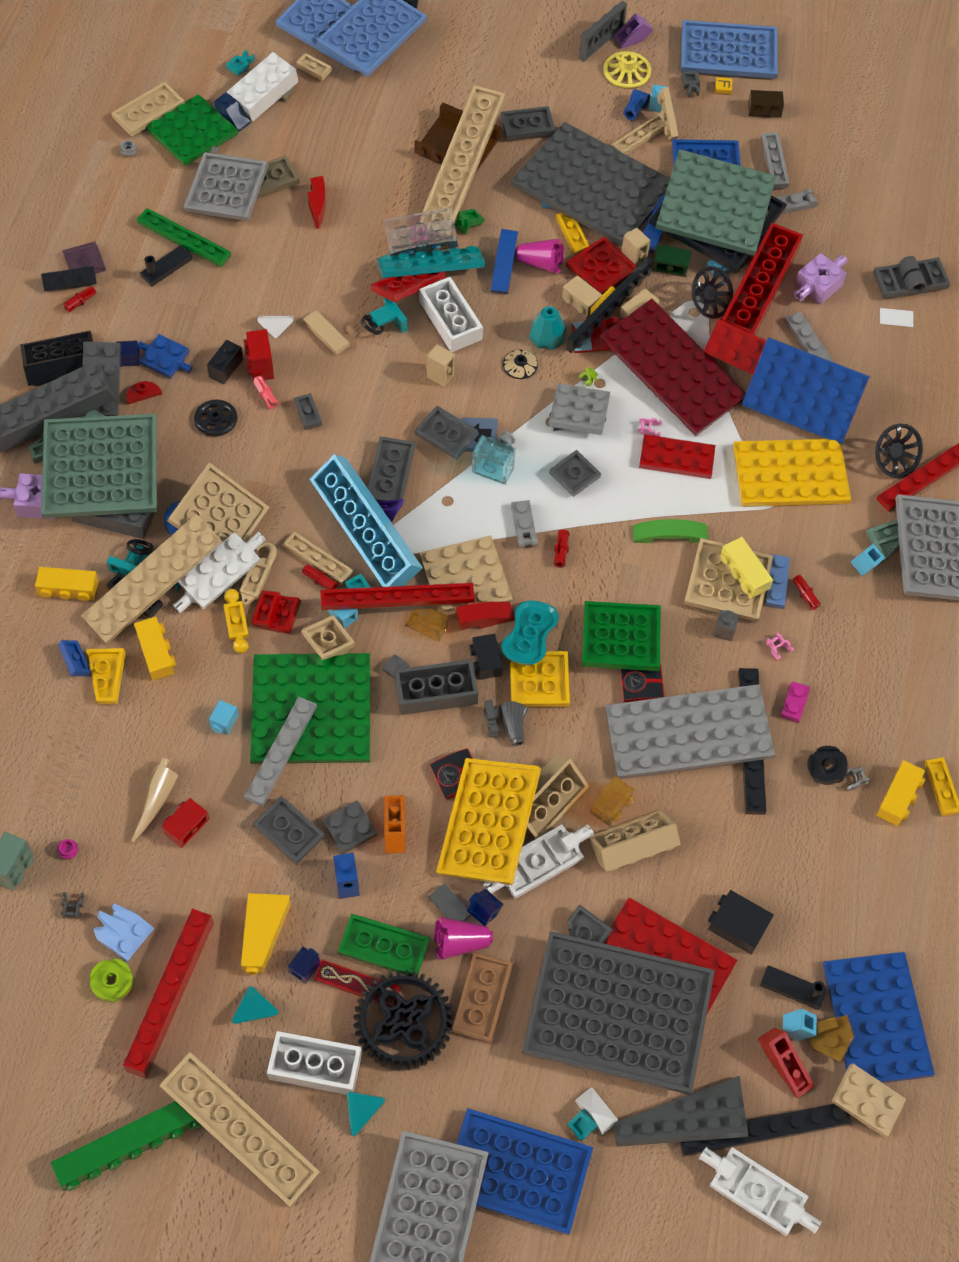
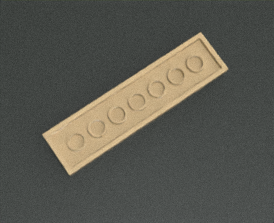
M197 514L194 515L81 616L102 640L109 644L222 543V540Z
M191 1052L186 1055L159 1085L289 1207L320 1173L317 1168Z

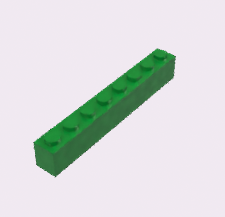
M174 1101L50 1163L63 1191H72L78 1188L81 1182L87 1179L89 1181L95 1180L101 1176V1172L108 1169L115 1170L122 1165V1162L128 1159L135 1160L143 1155L142 1152L148 1149H157L163 1145L164 1141L170 1138L171 1140L177 1139L184 1134V1131L190 1128L195 1130L202 1125Z

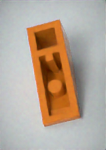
M404 795L384 796L385 853H405Z

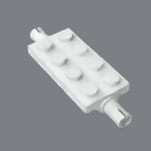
M234 532L178 581V584L185 590V595L172 604L178 610L177 612L181 614L192 603L199 604L204 610L259 563L260 558L254 550L266 541L264 536H260L261 533L257 532L251 539L245 542Z
M587 824L573 833L566 831L563 825L556 827L522 847L513 885L485 882L483 884L485 890H488L487 893L491 895L505 886L514 899L522 896L584 860V856L578 846L582 841L594 836L592 829L589 830L590 826Z
M705 1147L699 1160L716 1169V1175L709 1187L785 1236L788 1235L794 1223H800L814 1234L817 1232L822 1221L804 1211V1204L809 1197L808 1195L733 1147L727 1156L723 1158Z

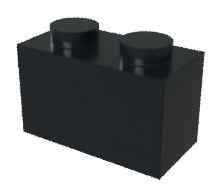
M226 339L207 364L209 377L225 384L243 361L242 347Z
M489 634L472 637V645H469L470 655L475 657L473 668L474 673H478L479 680L502 676L503 666L496 635Z

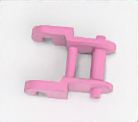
M653 417L652 419L641 418L639 419L641 427L638 428V432L660 436L661 433L657 432L655 434L651 426L662 425L663 421L659 420L657 422V418Z
M776 633V637L771 640L769 638L766 639V644L772 649V655L779 660L781 656L780 654L777 655L778 651L776 649L778 647L785 646L789 652L794 651V648L790 647L791 643L788 640H784L781 634ZM778 640L780 643L775 646L774 642Z

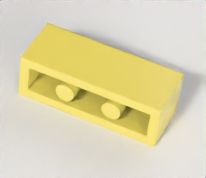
M743 537L723 546L721 552L723 563L729 566L733 577L738 579L742 590L748 593L750 598L771 588L772 577Z

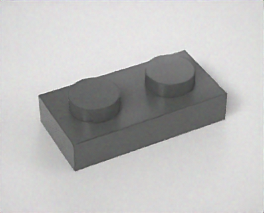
M311 393L295 397L294 403L304 429L308 430L322 426V420Z

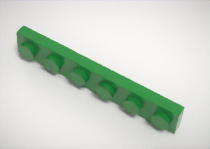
M148 208L137 218V223L181 245L183 248L220 267L231 257V251Z

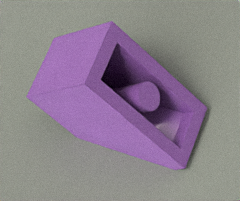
M635 13L613 37L621 48H625L642 42L653 29L645 18Z

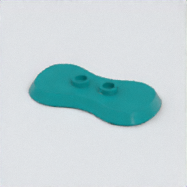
M534 600L524 601L519 604L515 610L514 629L505 637L501 645L503 654L510 661L521 665H534L541 661L546 655L547 634L559 621V613L556 608L547 603Z

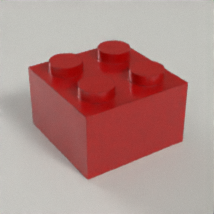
M267 329L246 332L247 339H243L248 375H252L253 381L258 376H262L264 380L274 379Z

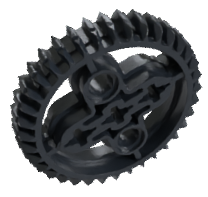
M398 970L395 977H393L392 972H389L388 979L384 975L380 976V983L374 979L373 984L375 987L367 985L369 993L362 991L361 994L365 999L358 998L357 1000L361 1006H355V1011L360 1014L353 1016V1019L358 1021L353 1024L354 1028L359 1029L355 1032V1036H362L358 1039V1044L366 1043L362 1050L365 1052L370 1049L368 1057L371 1058L376 1055L375 1063L382 1059V1067H385L387 1062H389L391 1070L394 1069L395 1064L398 1065L399 1071H402L403 1065H407V1070L410 1071L411 1064H414L415 1068L419 1069L420 1061L424 1066L427 1065V1057L433 1062L435 1058L432 1053L440 1056L441 1051L438 1047L441 1049L446 1048V1044L443 1041L449 1042L450 1037L446 1034H452L453 1029L447 1027L452 1026L454 1021L448 1019L453 1017V1012L448 1011L452 1008V1005L449 1003L445 1004L449 997H441L444 994V989L436 991L439 984L435 983L431 986L432 978L424 981V974L417 978L416 971L413 972L412 976H409V971L405 970V975L401 976V972ZM409 984L422 988L431 996L416 995L406 1002L398 992L393 990L386 991L385 989L393 985ZM378 994H381L378 1004L385 1018L376 1024L374 1038H371L366 1024L367 1012L373 999ZM390 998L395 999L397 1004L394 1007H388L385 1004L386 1000ZM433 1002H436L440 1011L441 1024L436 1039L428 1047L429 1033L422 1022L431 1016ZM418 1004H419L420 1006L425 1005L423 1011H422V1009H418V1010H417V1005H418ZM400 1017L403 1019L407 1018V1023L404 1021L400 1022ZM384 1029H385V1031H389V1030H390V1035H389V1036H388L387 1034H384V1035H383V1030H384ZM413 1033H419L422 1039L413 1041L410 1036ZM402 1039L410 1049H421L422 1052L413 1056L398 1057L382 1051L376 1044L389 1046Z

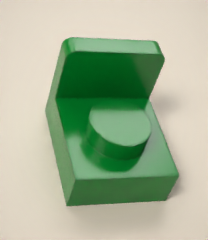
M475 209L460 211L455 226L465 235L470 227L482 225L484 218Z

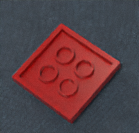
M605 236L566 261L568 269L602 295L611 286L615 288L620 285L637 268Z

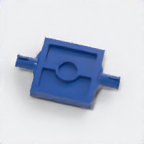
M158 334L150 345L142 341L137 345L138 348L145 351V354L140 359V364L171 379L180 368L188 373L192 370V365L184 362L190 352L189 348Z

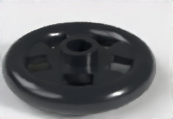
M219 399L209 400L201 404L194 416V422L198 430L208 436H222L229 433L235 427L238 419L234 406L227 401ZM211 407H217L218 409H214V410H211V411H210L209 408H211ZM227 410L230 414L225 416L222 411ZM202 414L207 415V420H201ZM226 420L228 424L223 427L221 424ZM208 424L215 426L214 429L208 428Z

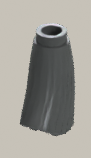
M515 701L503 703L499 706L506 733L513 746L522 745L524 743L523 723L528 708Z

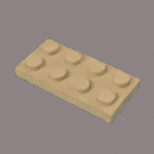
M163 82L111 114L112 118L132 137L146 129V125L150 124L153 120H157L167 112L174 110L179 105L184 104L185 101L166 82Z

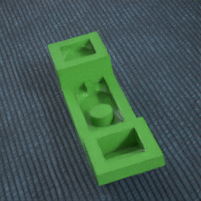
M681 519L642 522L633 525L634 543H652L653 539H689V543H699L700 538L708 540L707 525Z

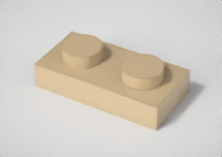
M304 53L296 62L298 69L321 81L332 72L330 65L307 53Z

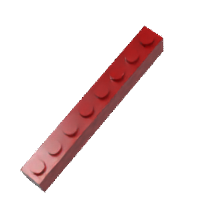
M193 908L191 909L124 1061L123 1066L126 1072L147 1079L214 924L212 915Z

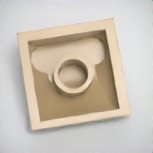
M334 615L301 630V633L322 660L335 655H344L355 645L353 639Z

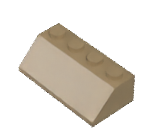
M556 754L541 769L526 833L534 840L546 834L589 787L570 757Z
M661 809L596 832L594 836L588 838L599 865L606 872L615 871L627 864H635L638 860L654 857L657 853L670 851L674 847L681 845L676 823Z

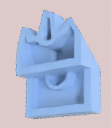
M113 903L112 915L99 910L97 918L104 925L103 927H95L93 930L96 939L127 962L154 928L133 911Z

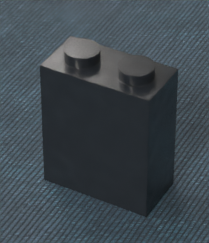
M730 890L727 896L723 894L717 904L720 906L717 912L713 911L710 915L708 922L711 924L708 930L752 955L774 914Z

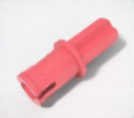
M262 376L255 377L253 383L259 391V396L264 399L268 408L273 409L275 405L278 406L279 402L274 397L272 388L268 387Z

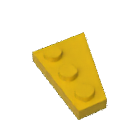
M124 648L86 649L97 703L118 704L126 651Z

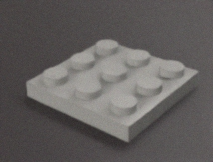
M558 383L549 419V427L602 435L610 392Z

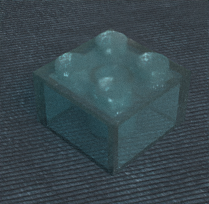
M481 436L473 451L472 472L506 485L514 469L516 448L509 444L498 442L491 437Z

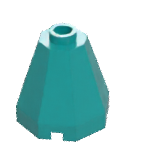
M546 306L541 309L531 323L529 339L537 348L543 349V347H548V350H554L564 344L566 326L555 307Z

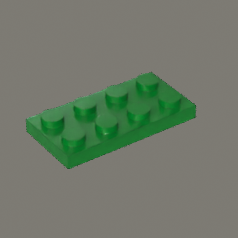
M351 913L338 949V954L397 972L400 970L401 974L404 975L405 970L409 971V976H412L413 972L416 971L418 978L430 937Z

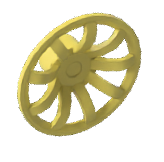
M617 52L608 57L604 63L605 77L609 82L621 88L640 87L651 76L650 63L645 57L635 52ZM613 58H616L618 63L613 64L610 61ZM645 63L647 69H642L639 66ZM609 66L611 68L616 69L612 72H608L607 67ZM621 71L620 76L615 81L611 76H614ZM638 72L647 73L645 78H642ZM625 73H627L628 84L621 83ZM632 73L640 82L633 84Z

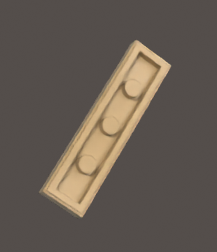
M659 113L612 143L611 147L627 155L663 132L664 127H666L665 121L662 120Z
M295 531L282 544L283 548L318 571L325 572L327 577L338 582L340 586H343L353 575L351 568Z

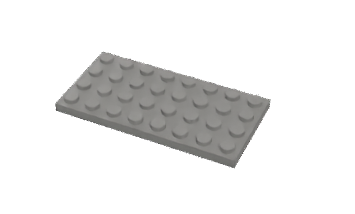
M760 684L605 705L618 780L775 758Z

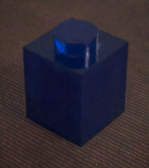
M117 341L116 343H121L120 367L139 366L140 350L138 341Z
M485 888L480 893L475 892L469 899L470 905L466 911L483 926H486L497 917L504 904Z
M303 946L289 963V973L306 984L320 965L319 954L314 949H306Z

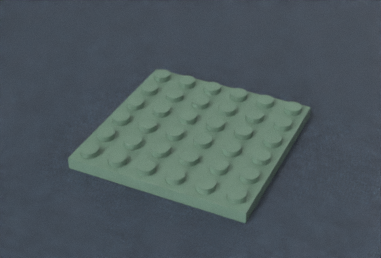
M679 149L655 229L755 256L776 175Z
M156 414L44 419L42 518L157 512Z

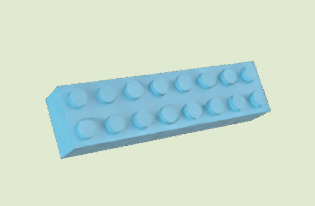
M334 454L310 478V481L383 587L405 586L423 567L347 458Z

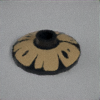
M518 349L511 351L505 356L503 367L509 376L515 379H526L535 374L538 368V361L531 352Z

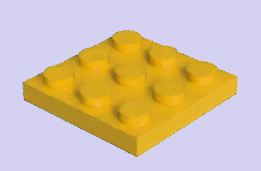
M546 651L544 658L534 665H521L510 661L511 701L518 702L526 707H569L568 651Z

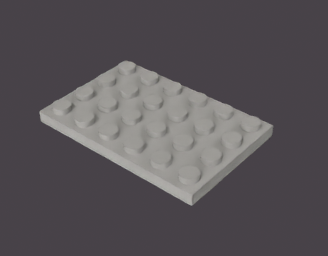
M898 494L895 500L904 595L959 601V501Z
M402 1130L370 1262H463L489 1152Z

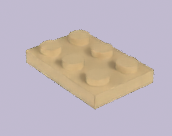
M850 1064L831 1102L883 1137H888L906 1098L855 1064Z

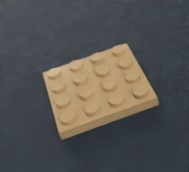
M208 463L167 521L177 529H180L197 514L222 542L234 532L246 542L269 509V506L214 465Z
M491 535L419 552L428 585L473 583L475 603L513 602ZM473 603L435 605L439 620L456 617V607Z
M700 538L684 605L720 613V610H730L739 614L738 618L758 623L765 592L750 598L748 593L742 590L738 579L733 577L729 566L724 564L721 559L722 548L726 544ZM753 551L767 572L770 573L773 556Z

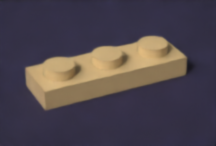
M669 87L660 90L657 99L662 107L661 118L665 121V136H668V140L672 141L679 135Z

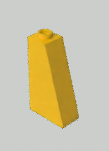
M248 893L241 959L242 972H246L248 975L264 973L290 909V895Z

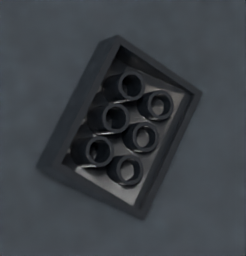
M91 330L20 344L23 368L28 386H39L45 382H51L83 367V342H93Z

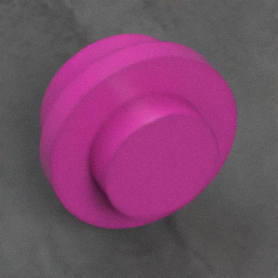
M65 839L59 843L57 852L63 859H72L78 853V845L74 840Z

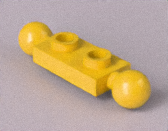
M228 589L224 593V599L228 604L223 605L230 641L235 640L233 643L235 652L242 654L249 647L248 642L244 639L249 638L243 602H237L239 600L237 590Z

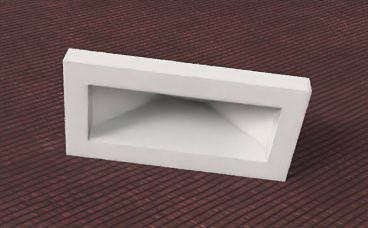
M258 316V322L275 339L294 320V316Z
M592 1087L575 1100L581 1110L585 1109L598 1125L597 1130L601 1135H604L615 1126V1122L619 1121Z

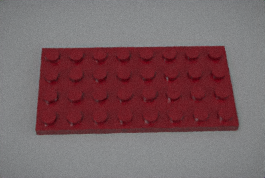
M652 298L600 336V339L695 437L744 400L746 392L707 353L703 352L704 350Z

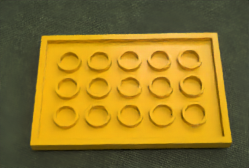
M807 439L733 442L741 507L850 504L851 496L842 445L836 440Z
M471 758L465 759L436 870L437 874L513 885L541 772L539 766Z

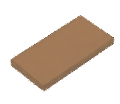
M473 952L453 1020L454 1024L451 1027L453 1034L488 1044L492 1043L513 968L512 962Z

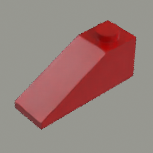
M773 1028L758 1038L767 1058L796 1098H799L815 1087L786 1031Z

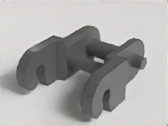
M63 892L64 898L62 897L61 902L63 912L61 911V915H63V918L75 916L78 919L79 915L81 916L80 907L83 908L84 893H81V898L77 904H67V892ZM76 907V911H67V908Z

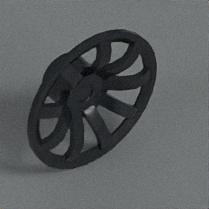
M716 266L705 267L696 274L692 284L694 305L704 317L716 319L724 316L733 298L731 280L721 268ZM707 271H714V275L709 282ZM702 274L705 278L704 284L698 281ZM718 274H721L724 277V279L718 284H715L718 278ZM727 283L729 292L717 291V289ZM717 296H729L727 305ZM698 302L704 303L703 309H701ZM715 303L721 305L724 310L718 313V308ZM709 305L713 309V315L706 313Z
M898 423L889 426L880 435L876 445L875 456L880 470L894 478H902L911 474L921 461L923 442L918 431L908 424ZM901 428L908 429V433L900 439L902 434ZM896 429V436L892 439L887 433ZM914 434L917 441L910 444H904ZM885 438L887 441H885V442L883 443V445H882V448H880L881 443H882L883 439ZM918 447L917 456L905 452L906 449ZM880 453L887 457L884 462H881ZM903 456L915 460L910 468L903 459ZM890 461L893 463L892 472L885 468ZM898 461L904 467V472L897 473Z

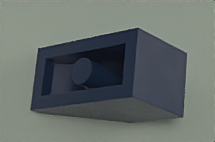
M227 92L214 101L215 109L238 129V132L251 123L239 102Z

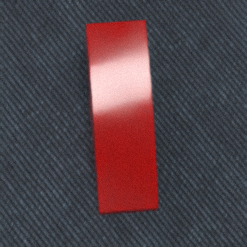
M323 176L310 178L311 191L307 192L308 205L316 229L320 228L326 209Z
M479 602L456 607V617L461 630L476 626L482 629L515 620L510 602Z

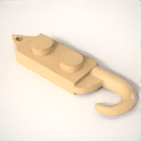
M263 542L255 549L259 551L260 548L267 547L270 549V553L267 558H260V562L248 571L239 590V594L242 596L243 607H246L254 600H258L277 555L276 547L270 542Z

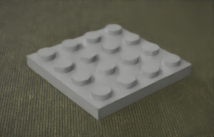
M204 152L184 204V210L186 212L249 221L268 169L267 161Z

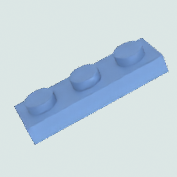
M771 554L773 559L769 575L772 577L773 582L771 588L766 591L765 606L784 609L790 557Z

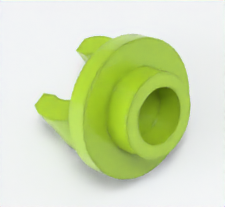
M586 367L585 370L587 372H583L579 376L581 380L588 377V380L585 382V385L588 387L592 385L593 379L596 382L598 381V373L592 367L590 369Z

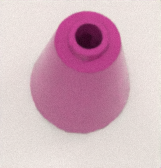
M562 239L520 244L519 247H516L515 257L519 262L558 274L561 271V268H558L559 264H563L564 244H560Z
M438 917L439 920L435 922L434 942H437L439 948H435V952L439 960L489 947L490 943H493V932L487 926L445 917Z

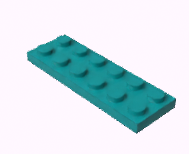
M468 246L462 249L450 248L444 251L437 249L432 252L419 251L415 254L401 253L398 256L383 255L377 258V265L382 278L481 268L485 267V260L478 247Z

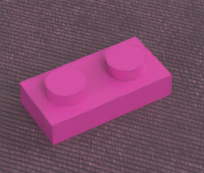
M791 682L781 718L796 723L800 722L810 687Z

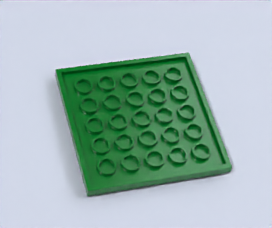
M346 653L344 655H335L325 660H322L318 654H254L251 764L263 763L298 697L317 704V708L287 764L370 763V653Z

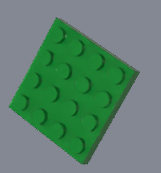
M199 94L146 125V130L184 166L202 157L204 152L212 151L211 148L213 146L217 148L238 135V129Z
M585 601L582 667L660 671L661 605Z

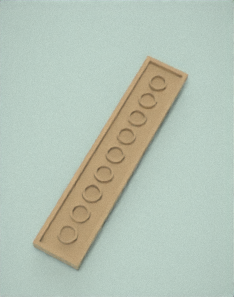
M476 85L473 86L418 221L417 228L450 238L506 98L505 93Z

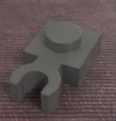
M681 72L683 88H688L687 96L691 97V92H695L699 96L700 80L698 72Z
M492 700L484 701V712L490 738L498 737L496 718H499L497 706H493Z

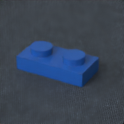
M61 640L58 646L71 676H88L91 670L78 640Z

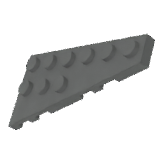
M740 1076L615 1122L616 1147L748 1137Z

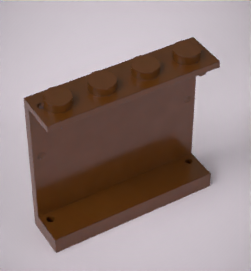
M442 102L439 117L421 142L414 141V153L442 165L463 110ZM494 125L476 173L499 141L501 126Z

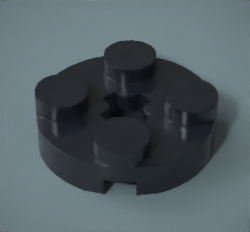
M822 746L813 755L809 756L807 767L809 774L816 783L832 785L844 780V776L848 771V761L845 754L837 747ZM829 761L833 765L829 769L822 767Z

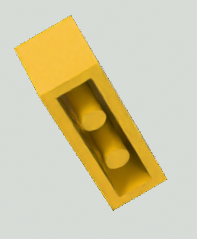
M39 567L35 588L38 596L44 598L60 597L65 600L72 598L88 601L95 600L99 579L96 571Z
M157 617L134 623L152 681L175 674L173 667L177 665L174 656H169L168 650H171L168 638H163L162 634L166 633L163 623H158Z
M903 760L876 816L896 826L900 824L901 820L905 822L910 813L907 808L909 804L913 806L918 796L915 794L917 788L921 789L925 782V778H923L925 770Z

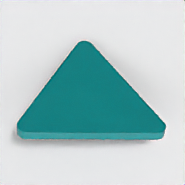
M250 986L232 1018V1023L239 1024L277 1016L279 1011L254 987Z
M351 1091L347 1093L351 1135L356 1136L384 1104L385 1099L383 1097Z

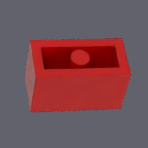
M189 798L186 802H181L177 807V811L164 820L162 829L168 838L183 848L210 820L209 815L204 808Z

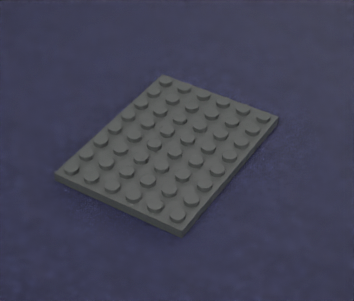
M564 122L511 179L510 185L622 246L624 235L635 228L640 229L652 215L661 195L665 196L670 178Z
M550 931L522 1054L691 1095L715 970Z

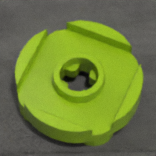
M120 959L103 960L93 968L90 974V986L95 996L111 1003L124 998L131 990L134 981L129 966ZM115 975L116 982L108 985L107 977L112 978Z

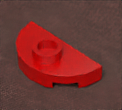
M138 382L129 388L126 395L127 403L131 404L162 395V390L153 382Z

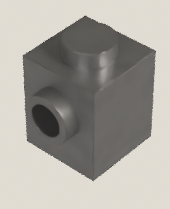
M720 610L713 637L732 641L739 614L730 610Z

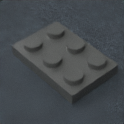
M549 106L501 112L506 140L548 136L555 133Z
M436 406L414 430L415 435L456 460L479 435L477 429L439 406Z
M282 796L253 822V826L296 865L325 837V834Z

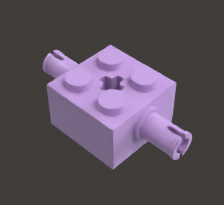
M822 253L816 256L798 271L795 285L800 289L794 293L795 298L798 301H803L809 295L821 305L843 286L847 272L841 269V267L847 263V258L840 254L835 260L831 261Z
M20 473L16 488L0 487V499H14L13 506L17 517L42 518V475Z

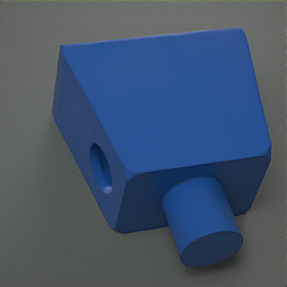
M354 853L333 856L339 899L360 896ZM347 883H352V884H353L352 886H349V887H344V886H343V885H345V884H347Z

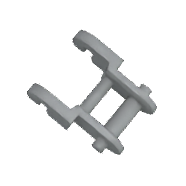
M858 767L855 770L853 768L848 769L846 775H853L856 781L855 784L847 787L848 791L852 788L853 790L858 789L862 784H868L870 778H866L863 772L865 767ZM860 773L862 780H858L856 774Z

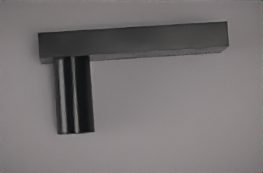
M180 245L156 262L153 256H146L144 259L146 269L140 272L141 277L153 287L190 262L192 255Z
M769 965L766 967L760 984L763 988L817 1010H820L827 991L824 983L821 981L811 983Z

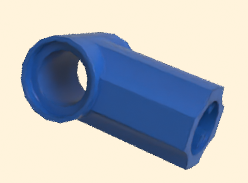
M634 89L623 115L631 121L637 119L642 108H646L650 94Z

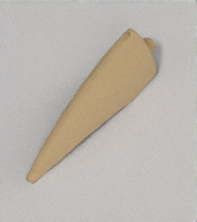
M166 758L161 759L160 764L154 768L149 779L141 816L131 842H134L156 817L178 778L177 773L167 768L169 760Z

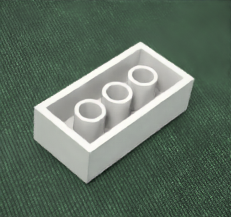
M272 52L230 88L227 93L239 102L249 120L253 122L280 99L283 94L298 83L297 72L293 66Z
M451 277L419 289V303L450 352L457 351L482 340L483 326Z
M277 1031L267 1070L268 1080L347 1095L349 1091L354 1092L362 1048Z

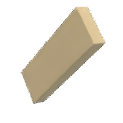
M317 310L303 318V323L335 355L350 347V343Z

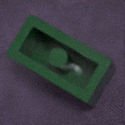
M658 244L653 271L686 277L692 251Z

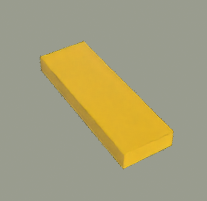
M563 213L556 214L557 222L573 255L575 256L589 247L579 223Z
M945 758L925 760L924 765L941 816L959 814V799Z

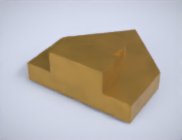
M844 1015L838 1018L834 1016L817 1022L816 1036L810 1037L813 1049L842 1063L849 1045L855 1037L848 1016Z

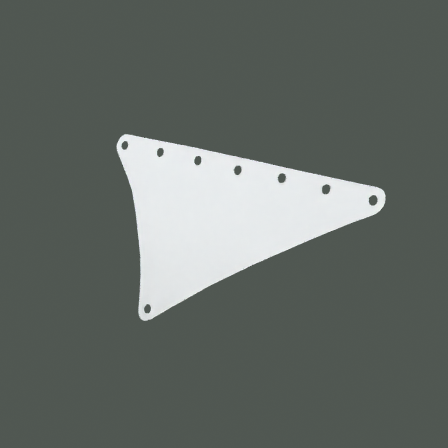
M693 301L685 302L670 313L669 316L704 350L710 338L709 318L704 317L701 313L697 317L690 316L689 310L696 307ZM698 302L701 309H703L704 304ZM614 355L595 369L598 373L597 379H602L606 383L603 388L595 387L594 379L591 386H586L585 382L588 380V377L574 385L610 392L606 422L604 423L602 435L567 429L554 431L553 427H549L545 423L546 419L550 418L552 402L512 433L515 437V443L509 449L498 444L496 452L486 453L393 526L412 553L415 554L490 535L492 539L516 536L511 502L530 500L536 533L652 517L763 510L773 506L741 507L733 442L742 441L729 412L695 437L654 393ZM653 417L657 418V422L662 420V425L651 426L655 434L657 432L661 433L660 437L716 445L711 479L639 468L644 434L638 432V428L641 427L639 419H652ZM575 450H578L601 472V477L573 497L549 474V470ZM500 456L504 462L502 465L496 466L492 463V458ZM443 497H452L454 500L451 506H444L442 504Z

